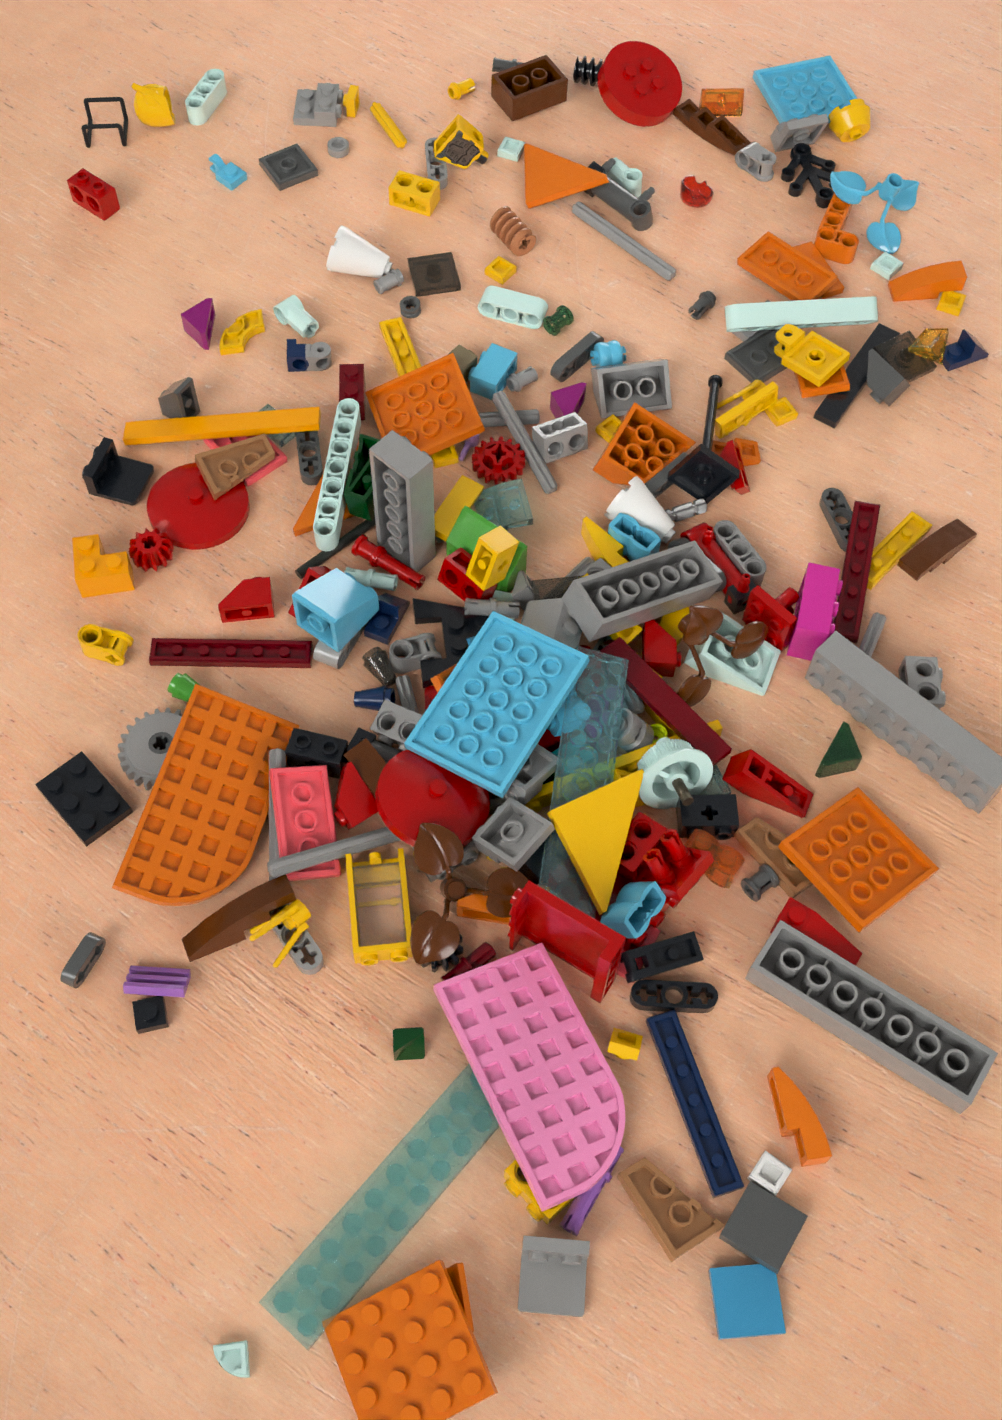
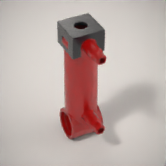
M703 522L682 532L680 538L685 537L690 542L695 540L705 556L724 573L726 587L722 592L725 595L724 603L735 615L745 610L750 592L756 585L748 573L742 575L718 545L713 527Z

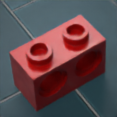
M84 168L67 180L73 202L103 221L120 210L115 188Z
M460 547L444 558L437 580L464 602L466 598L489 600V598L493 597L497 584L483 591L465 575L472 555Z
M639 811L631 820L622 855L630 854L633 857L629 860L621 859L617 873L633 882L647 867L643 860V856L647 855L646 852L654 848L661 851L664 847L660 837L668 829ZM640 833L649 834L646 838L637 837Z

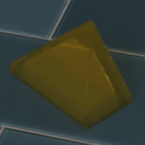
M948 328L925 329L908 347L909 352L942 364L949 334Z

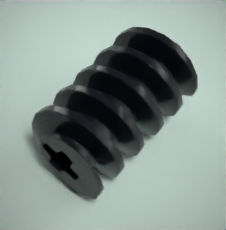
M586 56L583 57L582 61H579V57H577L573 74L574 83H578L581 79L582 84L586 85L590 81V86H594L598 82V72L603 59H600L596 65L594 57H592L589 63H587Z

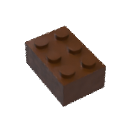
M547 55L492 74L491 97L511 121L567 101L568 79Z

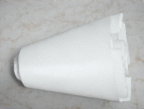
M342 225L339 227L334 237L336 241L334 246L331 245L328 255L327 270L372 278H381L390 273L393 264L389 262L390 256L349 228Z
M635 476L628 482L631 487L625 490L622 489L607 508V513L604 516L613 520L619 513L627 514L634 518L640 527L652 530L659 536L661 542L663 541L667 544L676 533L673 530L675 523L638 476Z

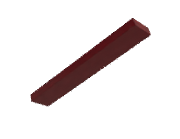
M861 501L854 502L841 576L843 584L837 602H839L837 615L834 617V632L837 631L853 643H857L859 639L880 511V504Z
M618 637L599 651L601 659L680 739L689 742L693 749L707 754L713 766L731 753L732 748L621 637Z
M152 638L149 663L150 666L311 668L313 644L312 641Z

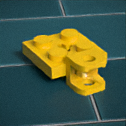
M785 324L775 335L779 343L774 346V353L782 358L781 364L818 387L826 382L850 358L848 351L814 331L805 336V331L794 325ZM785 333H791L792 336H789V337H788V336H785L784 334H785ZM817 357L820 358V360H817V361L811 359V358L815 359V358H817Z

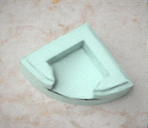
M247 1340L213 1345L214 1355L225 1371L236 1377L250 1378L249 1346Z

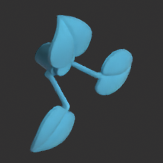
M832 171L830 174L832 189L836 196L845 203L859 204L862 196H868L874 191L879 190V197L887 201V204L880 218V223H871L867 228L866 235L868 241L875 248L883 252L886 251L889 254H894L900 246L901 234L894 223H885V217L890 205L901 211H908L915 205L919 182L903 180L898 174L891 173L883 183L878 182L876 186L865 191L866 183L860 175L850 171Z

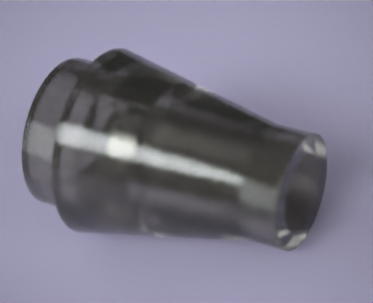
M375 647L363 655V666L383 686L390 687L396 683L397 677L385 650Z

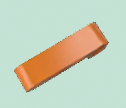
M835 193L818 228L814 245L824 259L840 264H850L854 260L859 239L856 235L842 231L851 211L852 204L843 202Z

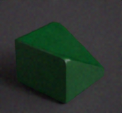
M396 1028L393 1030V1054L395 1061L424 1059V1028Z

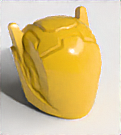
M136 83L132 84V89L137 91L134 97L135 113L143 124L151 127L175 125V114L172 113L171 98L166 86L158 84H146L143 86Z

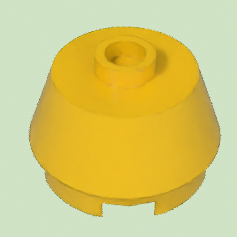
M863 99L849 100L850 105L842 109L837 106L829 114V128L840 141H855L870 130L871 109L865 104Z

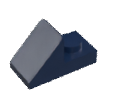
M965 329L962 330L958 342L941 347L936 352V357L947 371L987 358L989 355L980 342Z
M384 593L378 596L379 610L367 623L364 629V636L389 645L410 605V601Z

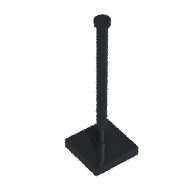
M712 375L708 379L710 390L703 443L670 470L667 477L669 481L694 498H703L706 504L738 479L740 470L712 452L719 388H721L723 379L719 375Z

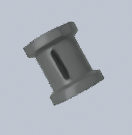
M762 864L757 873L749 879L744 878L740 884L746 895L751 900L757 902L765 891L771 887H777L780 881L776 873L768 865Z

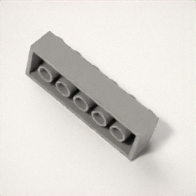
M392 430L369 449L378 546L385 547L387 554L419 572L436 557L433 460L428 453L420 451L406 437L400 436Z
M694 540L575 579L561 599L588 641L591 642L710 599L723 581Z

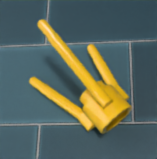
M754 380L742 390L717 403V409L741 396L745 400L766 385L761 380ZM751 420L743 424V426H747Z
M296 899L272 915V920L251 928L250 933L253 935L249 939L250 941H255L281 922L289 930L296 928V931L273 963V967L277 968L299 936L309 928L306 921L311 917V913L300 900Z

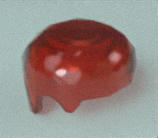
M694 175L685 176L681 180L680 198L687 206L701 208L707 206L713 199V189L707 185L706 181L697 183Z

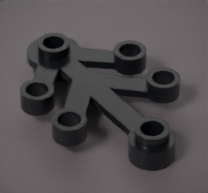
M798 143L790 152L792 160L787 167L782 169L781 179L785 182L793 181L795 170L801 164L803 170L795 182L790 184L789 195L793 197L800 196L804 183L809 179L816 193L815 202L817 206L827 208L834 194V191L830 189L832 188L830 174L834 171L836 164L832 160H825L812 155L809 145ZM812 164L818 165V166H820V167H822V168H821V169L816 168V167L812 166ZM819 178L828 181L830 188L823 187Z

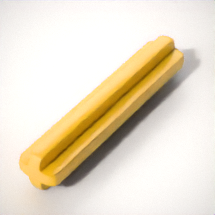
M373 102L370 107L373 116L395 146L401 149L404 148L407 139L383 106L380 103Z

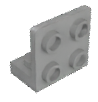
M523 1236L518 1311L583 1317L586 1268L590 1241Z

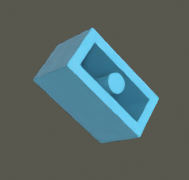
M492 343L487 351L482 352L477 366L472 367L469 372L470 392L492 400L493 394L503 391L507 385L506 379L517 370L518 353Z

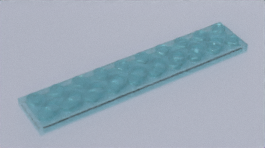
M580 646L575 648L588 655L590 662L566 698L550 810L613 782L629 660ZM554 830L545 840L539 886L595 919L596 907L556 830Z
M470 1064L466 1066L259 1301L307 1350L314 1345L336 1315L343 1311L499 1128L500 1125Z

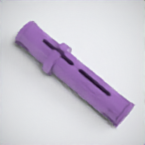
M621 1146L612 1165L602 1179L591 1189L574 1198L562 1222L559 1224L567 1232H572L573 1235L578 1236L606 1182L609 1183L612 1179L611 1172L624 1152Z

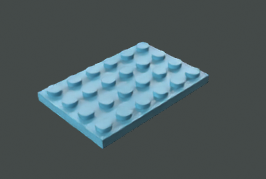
M492 611L404 742L405 748L503 798L590 662L589 656Z

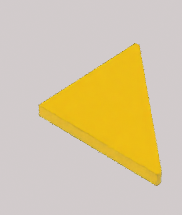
M643 769L563 804L547 813L599 915L606 912L642 783Z

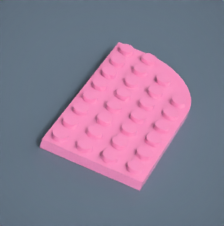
M543 943L434 984L433 990L541 1211L548 1210L591 1189L609 1170L622 1143L625 1129L624 1099L614 1074Z

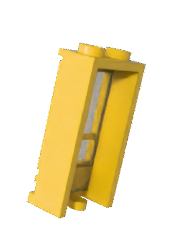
M398 848V858L381 860V853L373 852L369 854L370 861L354 863L352 862L351 854H345L355 963L370 966L382 960L403 962L408 960L409 957H413L410 946L412 929L404 849Z

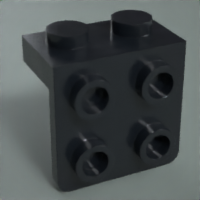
M104 437L100 445L94 449L91 461L84 467L82 478L85 481L89 494L133 506L138 503L154 473V468L151 464L118 456L113 439Z

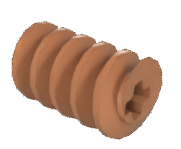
M503 206L493 214L490 221V229L501 239L503 244L516 256H523L530 252L536 243V236L532 235L531 229L527 228L526 224L511 211V208Z

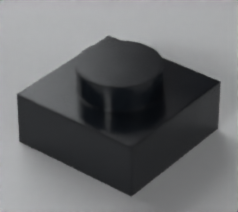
M155 996L132 1002L138 1034L169 1027L164 996Z

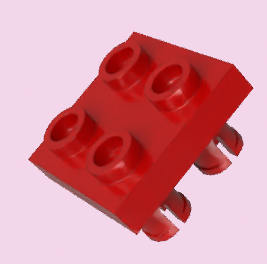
M757 585L750 592L742 621L745 622V625L754 621L764 622L769 627L765 641L782 652L788 647L798 619L793 615L794 609L792 605L798 601L799 594L795 589L789 587L774 599Z
M669 829L660 837L661 842L664 844L662 850L660 851L657 848L650 849L646 852L647 855L643 856L647 867L633 882L656 881L666 897L681 900L715 860L709 851L685 847L677 830Z

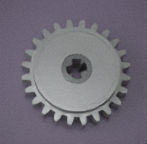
M157 708L155 709V714L151 715L145 712L143 719L135 718L136 724L134 726H126L129 734H121L124 743L118 744L120 765L128 779H133L136 786H140L143 783L148 791L154 786L181 720L182 713L180 709H177L175 713H171L170 708H166L165 712H160Z

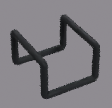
M122 97L85 98L84 106L88 117V124L82 125L81 130L86 147L90 148L92 129L118 128L122 145L125 147L127 145L128 116L124 99ZM120 101L124 117L123 128L118 123L92 124L93 120L88 102Z

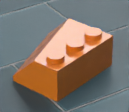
M634 402L618 425L595 464L593 471L614 484L630 485L628 482L635 476H638L645 484L679 455L695 445L696 442Z

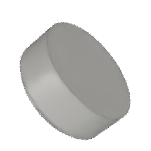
M334 137L328 141L327 147L330 156L343 158L348 155L349 142L345 138Z

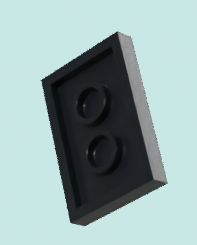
M82 751L35 784L40 793L86 847L133 813L128 803Z

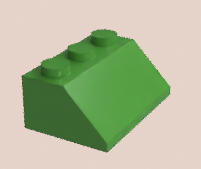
M465 506L446 540L447 556L460 547L473 555L479 537L498 526ZM519 541L505 579L497 584L496 590L510 593L514 589L518 572L522 570L526 573L528 546Z

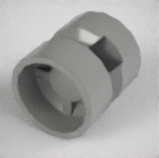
M620 707L614 709L608 714L603 724L605 737L628 753L650 745L653 742L654 731L652 727L627 708Z

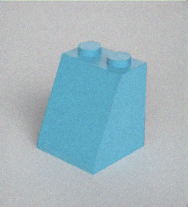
M338 568L331 570L292 594L297 625L338 653L379 610L376 591L369 586L365 587L357 582L350 573H344Z

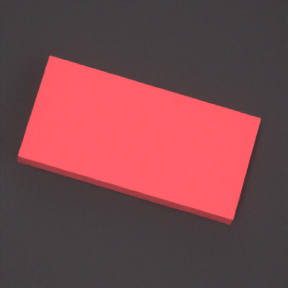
M327 765L271 768L269 775L279 858L336 842ZM339 859L288 873L286 876L289 881L340 877Z

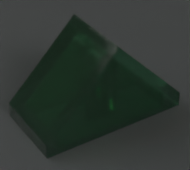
M843 721L817 769L816 777L823 778L857 769L862 755L848 723Z

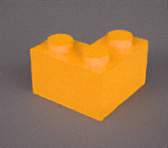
M99 534L72 538L75 581L82 598L135 590L133 568L127 551L105 554Z

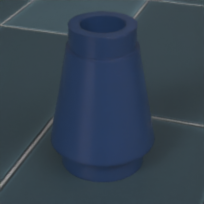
M388 686L355 691L354 693L355 707L375 711L380 710L384 700L394 704L396 701L394 688H388Z

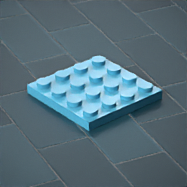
M831 56L755 70L753 73L756 85L779 123L787 122L793 118L799 120L812 114H827L828 123H830L829 114L837 106L842 109L851 104L849 100L857 99Z

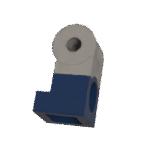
M287 339L288 372L323 371L331 366V348L327 343L297 344L296 339Z

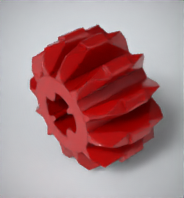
M157 527L152 532L147 528L143 534L136 532V539H130L128 551L130 558H132L137 568L142 567L145 572L150 568L157 572L159 566L167 567V561L173 560V543L166 532L160 533Z

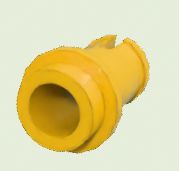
M469 77L458 83L452 82L447 89L449 97L458 100L462 95L475 91L473 79Z

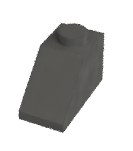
M873 348L869 351L867 386L872 390L869 395L879 404L884 401L890 406L910 384Z
M190 377L174 382L158 398L162 415L168 418L195 417L200 413L194 382Z

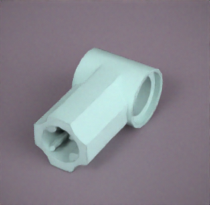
M617 157L613 158L616 163L607 175L638 198L642 191V172L636 168H629Z
M291 295L273 307L278 321L283 325L289 324L303 338L307 337L309 339L313 337L319 328L318 321L304 310L302 302L295 295Z

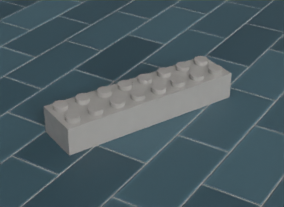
M837 631L815 650L805 679L814 688L820 689L830 697L834 704L843 707L856 721L866 725L873 731L875 736L889 743L898 754L907 757L921 772L930 775L944 790L953 793L966 807L973 809L978 814L998 794L1002 788V757Z
M782 920L775 927L745 978L959 1114L972 1104L998 1055L994 1050Z

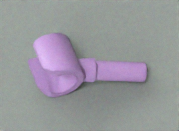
M479 434L464 440L465 444L459 455L460 461L465 459L471 447L478 445Z

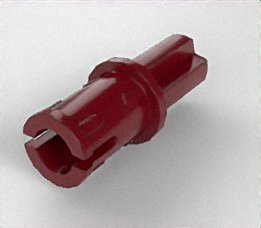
M484 942L466 958L461 957V962L442 976L441 980L445 981L487 964L496 956L495 950L489 943Z

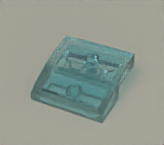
M522 479L504 482L483 490L474 504L476 513L496 526L501 525L507 531L509 528L533 525V516Z

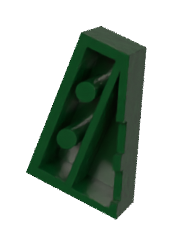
M360 434L359 447L354 454L355 461L353 468L349 472L344 497L351 515L372 521L375 517L369 449L380 439Z

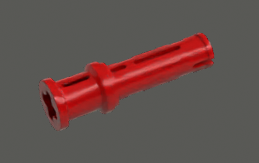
M366 535L359 536L353 544L351 553L354 556L359 555L369 561L370 566L381 567L392 575H398V579L415 590H419L422 587L423 583L420 581H425L426 577L387 554L385 547L377 546L370 542Z

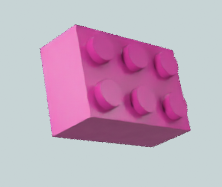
M808 563L798 591L799 599L796 602L794 616L798 619L788 644L787 656L812 661L815 650L834 633L835 624L833 623V617H836L839 602L836 600L837 596L840 595L843 580H838L840 569Z

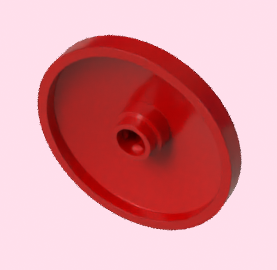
M196 463L178 466L164 474L153 485L147 499V514L153 530L157 527L160 533L166 532L173 546L191 550L215 547L231 539L244 526L250 509L249 496L243 481L214 500Z
M408 749L398 753L388 761L376 785L375 800L383 822L396 837L413 847L421 823H433L449 829L465 846L472 841V837L477 829L485 824L489 814L490 799L486 789Z

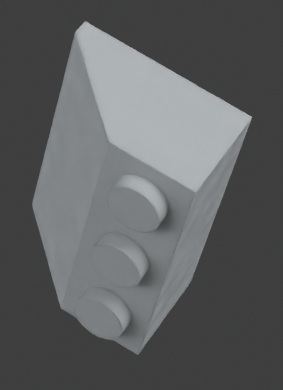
M660 358L591 368L593 393L601 418H608L612 414L623 416L634 402L649 412L672 409L667 359Z
M561 598L534 600L526 604L521 621L522 625L573 649H578L582 630Z

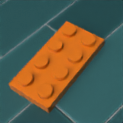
M769 231L737 258V265L791 301L819 299L837 283V275Z

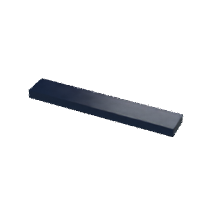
M675 1009L647 1018L646 1024L713 1199L743 1189L744 1184Z

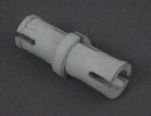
M466 598L464 607L466 610L464 612L465 615L489 617L492 611H495L505 617L518 619L520 607L517 601H497L496 598H489V600Z

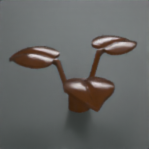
M690 606L689 614L680 620L678 629L683 633V641L691 650L699 674L688 677L680 686L677 694L691 707L704 699L710 690L711 680L705 677V670L694 645L704 644L708 640L709 635L726 645L733 647L731 651L733 658L743 659L755 653L763 644L769 628L764 622L754 621L745 625L737 634L735 641H730L715 632L723 622V614L718 609L709 606Z
M421 823L414 845V861L417 867L428 875H439L444 870L446 871L445 879L440 885L441 894L445 899L443 901L444 912L442 917L433 910H427L417 917L412 926L410 946L415 962L424 964L443 960L452 955L457 949L460 941L458 927L453 922L446 921L449 917L451 901H458L464 898L466 893L488 896L486 901L487 910L497 917L508 918L511 917L509 915L512 908L510 900L518 887L523 889L528 879L520 871L516 872L512 868L503 867L497 869L489 876L487 880L488 890L466 887L463 880L452 876L450 866L458 865L463 860L464 849L460 839L452 831L441 825Z

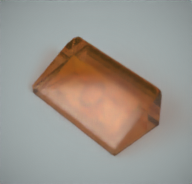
M744 88L702 89L699 109L707 107L716 117L721 115L725 117L742 116Z

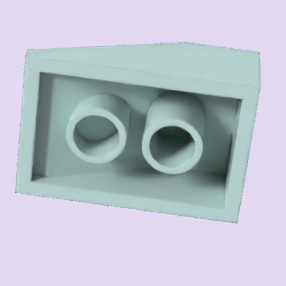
M722 613L723 622L715 632L730 641H735L737 634L744 626ZM709 635L708 640L704 644L694 645L705 670V676L761 696L766 693L781 652L764 640L760 648L749 657L735 659L731 656L733 647L726 645ZM689 648L684 663L699 672Z

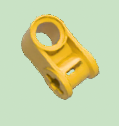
M95 624L84 625L77 634L85 656L116 666L124 664L125 653L134 642L133 638L125 632L107 629Z

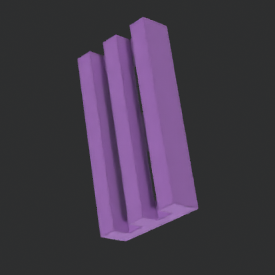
M131 965L126 981L123 984L124 994L185 997L191 972L190 969Z

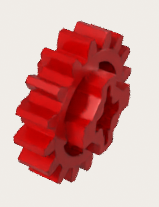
M502 436L499 437L498 441L490 437L489 443L482 440L481 447L475 446L474 454H472L473 472H477L478 479L485 477L486 484L492 480L495 486H498L500 481L504 485H508L509 479L515 482L517 481V475H523L526 461L524 458L525 452L520 450L519 443L512 445L511 438L507 442L503 441Z

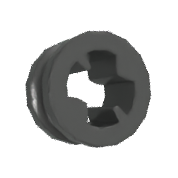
M406 296L400 301V311L404 317L411 319L420 315L421 305L417 297Z

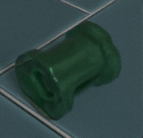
M560 305L553 315L546 316L543 319V325L549 334L557 336L560 333V329L565 325L573 323L574 317L569 308Z

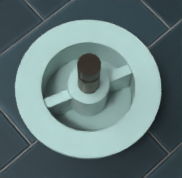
M668 737L661 738L653 747L646 751L637 764L638 770L643 769L644 771L639 796L646 805L656 809L675 808L679 797L684 806H689L694 801L691 795H699L709 784L713 775L712 761L704 752L693 749L687 741L670 739Z

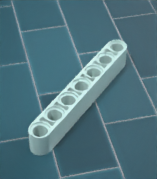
M874 296L741 303L724 307L727 332L781 329L785 324H791L798 328L863 325L879 321L877 297Z
M351 398L343 399L337 405L313 524L316 546L325 552L334 550L339 543L346 507L344 490L350 469L353 468L354 454L360 433L361 417L359 404Z

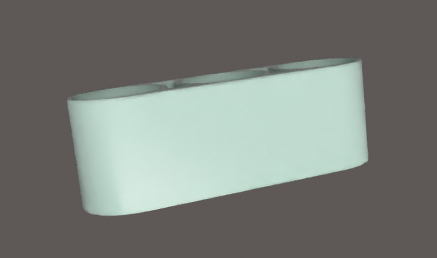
M208 70L186 98L185 105L190 124L198 126L206 123L226 96L227 89L222 70Z
M488 286L477 308L485 317L530 329H538L541 327L549 307L547 302L539 297L497 286Z

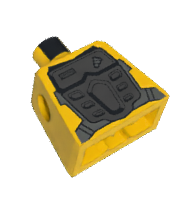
M459 114L434 141L435 158L463 169L468 168L474 160L484 164L489 156V153L483 150L484 141L482 133Z

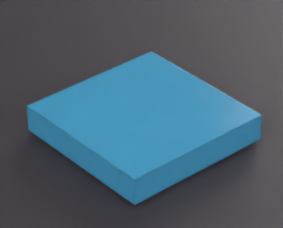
M761 1264L710 1268L708 1270L718 1340L786 1333L776 1273Z

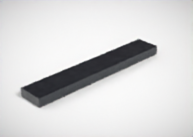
M879 323L846 369L850 391L828 394L816 410L813 418L835 429L867 383L869 351L873 348L884 359L898 340L900 333Z

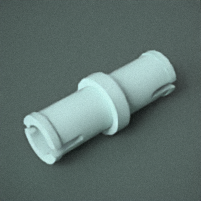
M350 567L345 568L344 573H350L357 582L365 587L369 586L371 588L396 591L398 584V575L379 573L375 569H368L366 571Z

